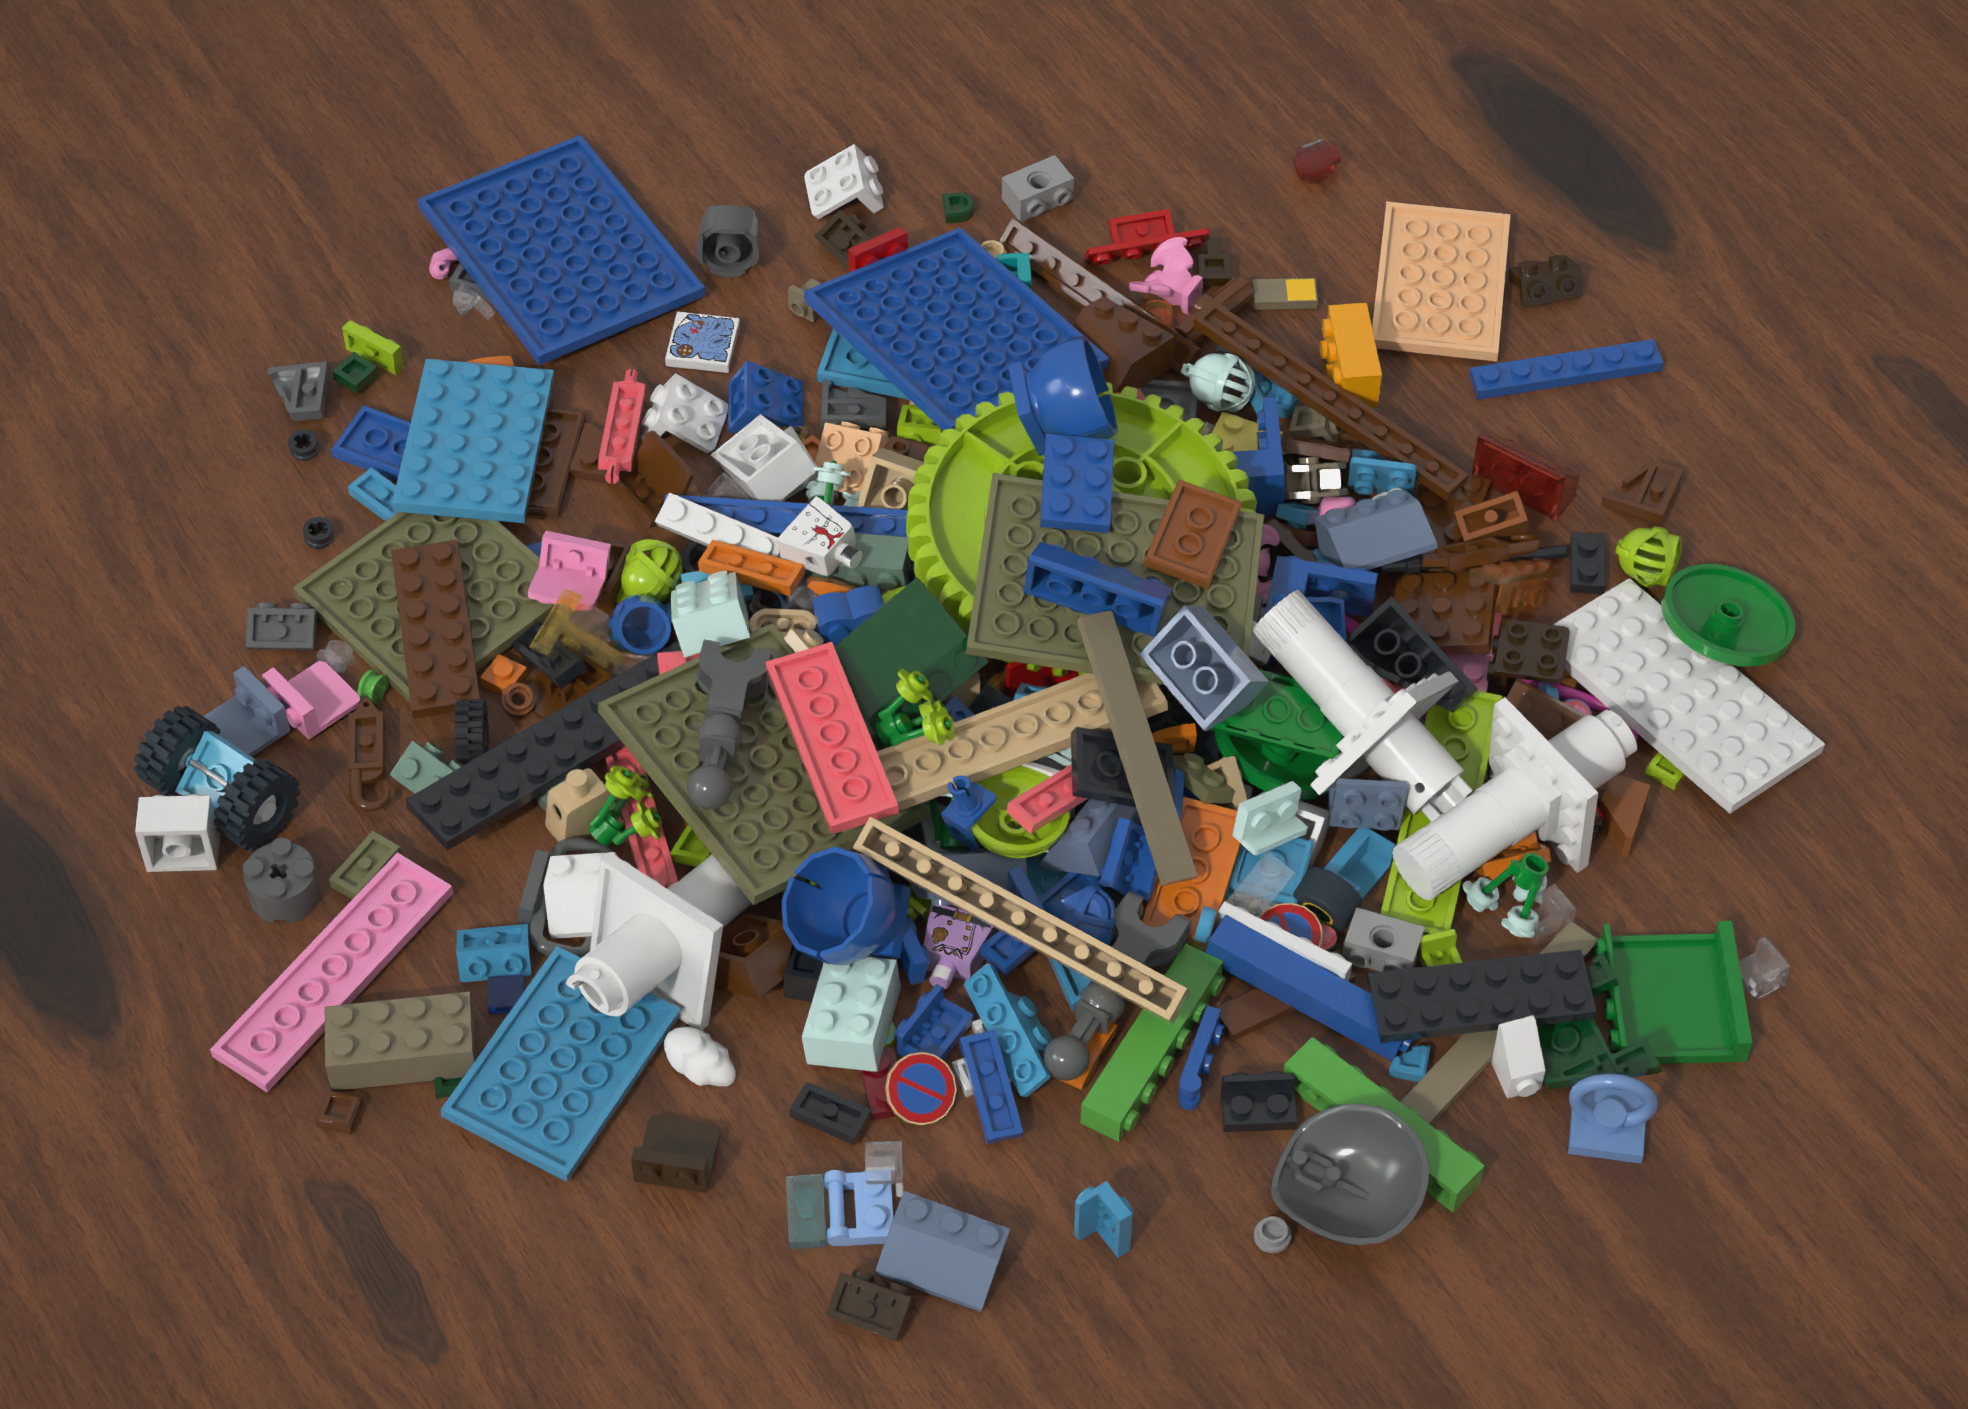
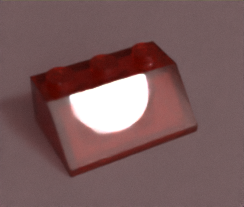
M1481 432L1478 435L1472 475L1491 479L1490 488L1503 495L1518 491L1523 505L1557 521L1575 498L1580 475L1496 433Z

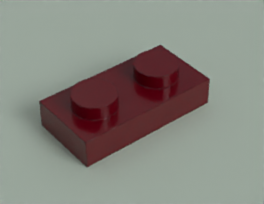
M894 1046L884 1048L878 1072L861 1070L868 1107L872 1110L871 1121L897 1116L887 1102L885 1091L887 1075L895 1062H897Z

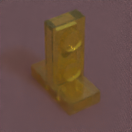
M563 589L529 647L542 655L548 656L561 634L563 637L560 641L575 651H578L580 647L591 653L589 659L605 669L609 664L619 667L626 655L569 621L582 596L572 590Z

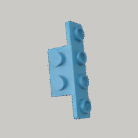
M987 963L964 983V987L986 1030L996 1031L1005 1067L1020 1096L1028 1097L1050 1078V1073L1044 1064L1043 1055L1048 1043L1052 1041V1037L1048 1030L1041 1025L1036 1015L1037 1008L1035 1004L1026 996L1022 997L1007 992L995 967Z

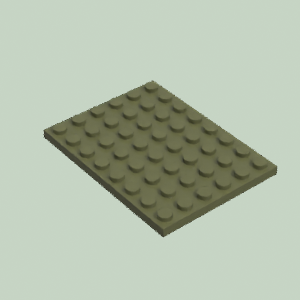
M998 473L992 474L966 647L967 655L1093 674L1076 621L1081 616L1087 614L1024 593L1028 560L1037 545L1042 542L1048 545H1059L1066 551L1079 556H1091L1100 563L1114 568H1125L1132 574L1145 579H1157L1163 582L1165 586L1172 588V592L1158 633L1184 605L1204 606L1249 658L1264 514L1240 512L1209 589L1143 566L1147 552L1170 500L1112 491L1109 533L1040 527L1043 480ZM1117 626L1134 680L1165 685L1139 655L1154 637Z
M773 623L750 633V638L720 647V653L726 659L734 662L749 659L754 652V648L771 650L770 660L795 652L783 639L784 636ZM699 657L599 702L598 713L753 905L785 890L790 876L801 880L807 879L796 875L794 871L811 854L833 847L857 852L853 849V846L865 824L846 832L830 833L769 675L767 676L765 692L758 698L749 700L745 704L741 722L742 741L735 752L733 764L725 765L724 768L732 782V793L726 804L717 809L706 810L697 806L689 798L687 783L693 771L704 764V761L698 758L700 747L698 730L706 717L709 695L701 689L697 682ZM873 742L876 751H879L880 749ZM923 802L878 821L898 832H902L928 819L930 808Z

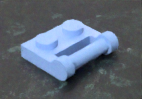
M831 1170L824 1174V1186L828 1189L830 1228L827 1229L828 1244L832 1246L885 1244L893 1221L891 1171L845 1173L840 1170ZM843 1190H854L856 1228L845 1227Z

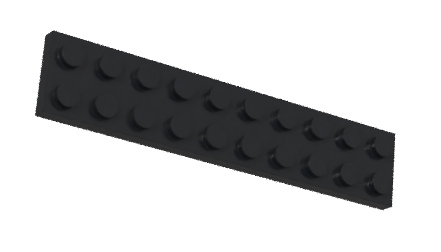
M679 640L657 653L682 651ZM657 653L406 799L407 809L448 851L564 781L570 771L575 769L585 770L625 746L598 713V703L658 676Z

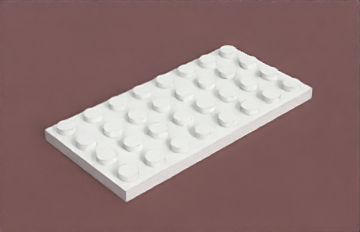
M1630 578L1553 624L1565 626L1570 630L1564 669L1605 706L1619 715L1628 726L1729 814L1821 754L1824 749V742L1733 665L1705 657L1684 644L1666 623L1661 604Z

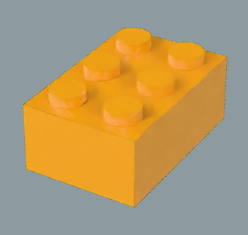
M1367 303L1329 305L1327 319H1322V333L1325 340H1320L1321 359H1326L1327 361L1324 368L1325 376L1371 408L1378 407L1382 373Z

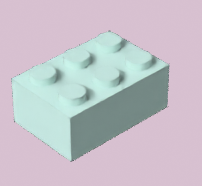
M719 571L708 576L706 581L696 584L695 581H687L675 587L676 590L671 591L672 623L684 658L700 653L704 639L719 641L720 646L750 638L748 610L736 572L728 574L727 571Z
M867 957L847 965L823 963L802 1034L807 1064L878 1072L881 1055L901 990L897 960Z

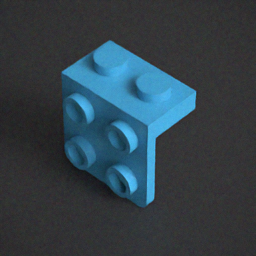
M1353 449L1348 489L1354 490L1359 494L1369 495L1373 492L1383 493L1389 492L1392 488H1400L1413 496L1417 466L1410 463L1388 461L1375 451Z

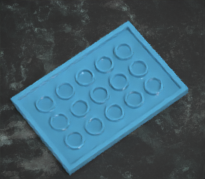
M426 359L392 501L393 511L525 523L554 382V370Z
M556 946L443 1105L441 1117L568 1182L680 1017L681 1008L648 993L620 1016L606 1015L587 1001L579 987L573 990L566 985L567 979L575 973L576 963L581 958Z

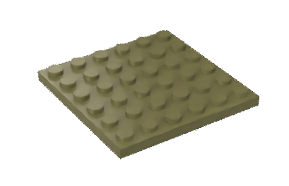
M398 512L294 586V595L302 603L311 605V609H315L318 612L319 619L379 675H386L389 684L411 704L391 550L458 540L476 671L512 646L511 643L536 622L539 625L565 607L553 603L543 604L528 597V589L539 567L540 558L498 521Z

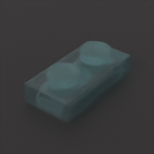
M823 1174L785 1176L789 1249L827 1247Z

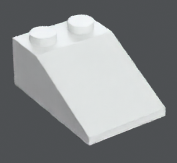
M761 414L711 454V457L752 500L784 502L788 494L797 487L805 485L810 480L811 475L816 472L813 470L815 465L798 441Z

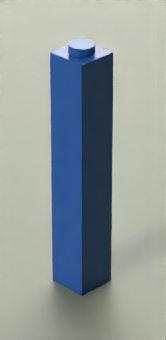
M1228 915L1224 916L1208 942L1205 953L1222 960L1224 970L1391 1062L1400 1051L1406 1054L1414 1041L1413 1039L1380 1043L1370 993Z

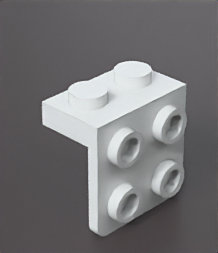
M853 144L808 170L804 178L812 215L820 219L855 198H858L873 213L884 208L881 197L883 188L877 179L876 172L879 169L875 160L870 155L866 156Z
M675 373L664 385L659 384L653 391L650 398L653 406L647 411L642 420V425L645 428L641 440L644 439L646 433L652 430L659 436L668 431L709 454L716 447L728 412V404Z

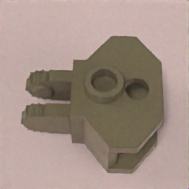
M1318 457L1299 458V465L1284 466V499L1301 498V504L1321 503V497L1348 495L1347 488H1341L1340 469L1346 468V462L1319 463Z

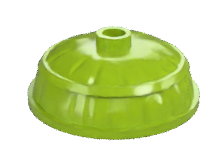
M1018 766L976 782L994 793L997 801L976 822L971 830L977 841L995 854L1008 858L1032 857L1046 851L1064 834L1069 823L1070 810L1032 834L1027 832L1006 812L1008 804L1050 776L1029 767Z

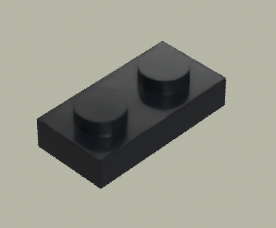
M1571 532L1570 592L1602 595L1605 589V535Z
M809 1082L805 1083L789 1109L791 1118L854 1146L872 1118L871 1109Z

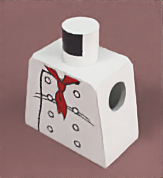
M817 496L776 539L782 559L804 564V569L824 576L831 575L840 563L851 569L856 568L863 556L862 551L855 548L857 541L851 523Z

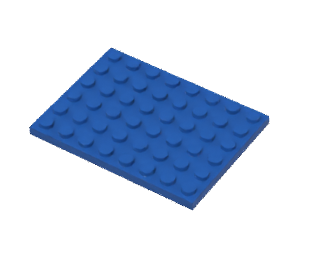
M582 135L417 199L418 209L538 365L705 296V286Z
M960 227L804 291V301L942 430H955L956 419L962 414H970L975 417L977 404L985 401L998 407V394L1006 391L1014 394L1008 365L1021 361L1026 371H1032L1045 351L1069 338L1084 336ZM1090 342L1102 371L1106 370L1109 366V357Z

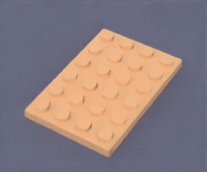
M1386 201L1372 324L1376 349L1497 362L1511 214Z

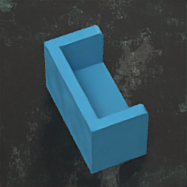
M1358 828L1324 869L1337 874L1350 883L1357 890L1363 902L1391 869L1394 856L1392 851L1396 845L1369 828Z

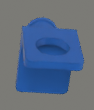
M960 775L952 778L956 789L952 782L948 783V790L954 800L941 813V816L950 835L973 851H976L979 845L971 828L997 801V797L978 783H970L966 776Z

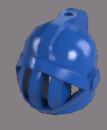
M638 594L626 597L625 600L618 603L612 617L609 619L607 627L612 628L607 633L609 640L616 642L614 646L633 655L642 656L656 653L669 640L671 632L670 623H672L671 603L663 604L654 597L640 596Z
M1091 884L1062 900L1043 906L1049 914L1108 946L1110 945L1113 936L1112 928L1116 921V909L1114 901L1101 887Z

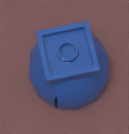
M1086 336L1069 338L1048 349L1032 371H1026L1021 361L1008 365L1018 417L1039 456L1044 455L1046 433L1109 439L1118 433L1111 395L1098 397L1099 394L1107 392L1109 389L1094 349Z
M833 847L811 854L794 871L796 875L807 878L820 887L790 876L782 898L783 929L795 948L801 953L826 964L847 965L867 957L900 958L911 888L903 884H893L882 867L872 858L845 848Z

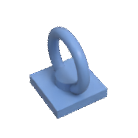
M1620 1074L1593 1075L1577 1082L1569 1093L1571 1117L1568 1154L1641 1164L1644 1154L1645 1123L1656 1113L1658 1108V1098L1652 1088L1638 1079Z

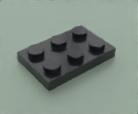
M1075 727L1070 733L1072 795L1136 807L1113 733ZM1155 742L1175 804L1173 745Z

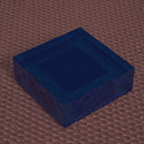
M524 975L487 977L489 1014L509 1013L525 991Z

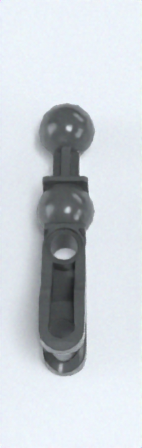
M706 639L703 641L699 656L697 682L701 689L709 695L706 717L698 730L700 744L698 758L704 761V764L693 771L687 783L689 798L703 809H717L726 804L732 793V782L724 768L725 765L733 764L735 752L742 741L741 722L745 704L749 700L758 698L765 692L768 676L765 662L770 661L771 650L754 648V652L749 659L734 662L726 659L720 653L719 641Z
M1129 891L1115 911L1116 921L1113 927L1115 943L1112 948L1149 968L1173 962L1190 936L1191 919L1181 914H1175L1164 926H1147L1140 920L1143 915L1144 907L1142 901L1144 896ZM1091 981L1083 989L1080 999L1075 1005V1018L1077 1022L1069 1035L1055 1037L1048 1043L1043 1055L1044 1064L1049 1073L1056 1079L1063 1081L1078 1079L1088 1067L1090 1056L1087 1045L1096 1031L1105 1035L1108 1033L1109 1024L1115 1022L1122 1015L1125 1003L1128 1000Z

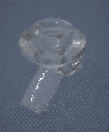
M461 284L459 289L454 291L453 306L460 315H466L474 307L488 321L496 313L478 295V291H472L467 284Z

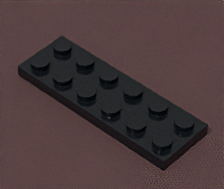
M1581 949L1368 973L1367 976L1380 1043L1498 1030L1499 1024L1532 1015L1535 1018L1536 1025L1591 1020L1595 1019L1597 1013Z

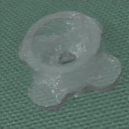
M339 640L330 641L325 650L317 652V658L322 662H326L338 673H344L347 666H353L356 662L352 648Z

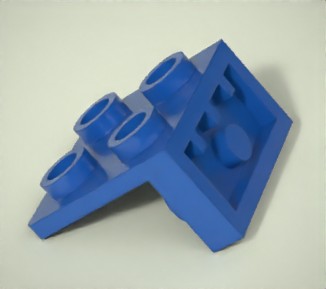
M747 360L728 382V431L737 434L761 414L777 426L786 429L792 426L796 433H800L803 430V382Z

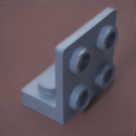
M243 666L233 673L236 688H234L235 696L203 717L216 724V727L220 729L219 736L252 757L290 732L285 706Z
M1337 779L1336 786L1329 790V826L1347 829L1399 830L1408 784L1395 781Z

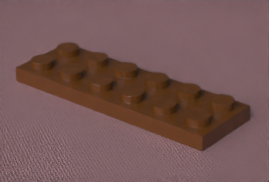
M458 540L391 550L413 718L455 712L457 700H481Z

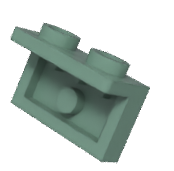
M412 740L389 775L415 794L463 765L453 759L449 763L442 757L445 752L429 741L423 745Z

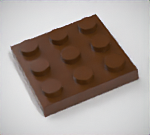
M1497 570L1397 575L1394 599L1446 655L1490 654L1499 583Z

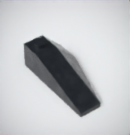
M1392 596L1346 637V643L1367 666H1370L1378 675L1405 689L1413 683L1417 684L1423 678L1428 679L1434 673L1440 676L1450 671L1459 682L1436 705L1451 713L1456 711L1478 691L1477 687Z

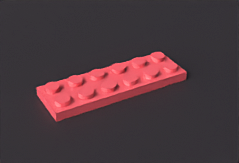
M829 642L765 662L767 673L830 833L835 834L866 824L869 817L879 820L898 814L899 805L833 643Z

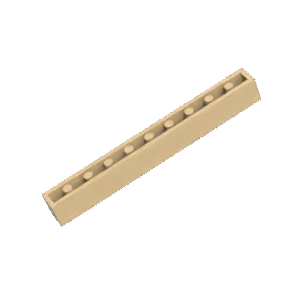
M869 817L853 846L855 851L869 856L880 866L1172 1025L1175 1023L1190 995V991L1179 983L872 817Z

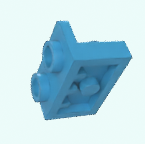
M528 924L457 930L456 953L461 982L531 975Z

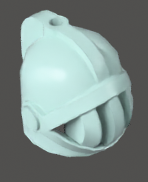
M1215 353L1205 355L1197 360L1195 365L1190 363L1183 364L1180 372L1190 377L1189 383L1192 393L1203 403L1207 404L1206 406L1209 409L1218 412H1237L1244 407L1253 394L1255 378L1252 367L1244 363L1238 356L1230 353L1225 355ZM1237 376L1245 379V386L1233 382V377ZM1232 388L1243 392V394L1238 398L1228 394V390Z

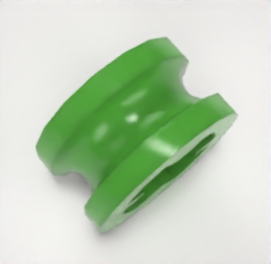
M373 669L365 672L358 685L357 693L360 698L364 699L367 696L374 704L381 701L388 688V677L384 674L378 675Z

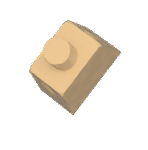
M586 768L585 770L575 769L570 771L566 776V781L553 787L548 792L545 826L558 842L569 837L584 839L591 835L588 827L591 825L590 822L599 813L610 795L606 786L592 769Z

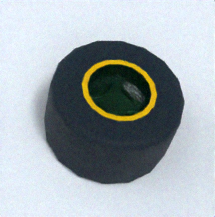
M1312 867L1309 869L1293 892V897L1298 900V905L1308 908L1316 915L1319 922L1331 925L1336 931L1346 929L1353 918L1356 907L1360 908L1362 905L1361 896L1350 883L1337 874L1323 868Z

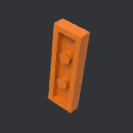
M716 540L710 542L698 561L700 572L707 574L719 571H727L728 574L736 572L738 582L787 596L793 594L805 574L804 564Z

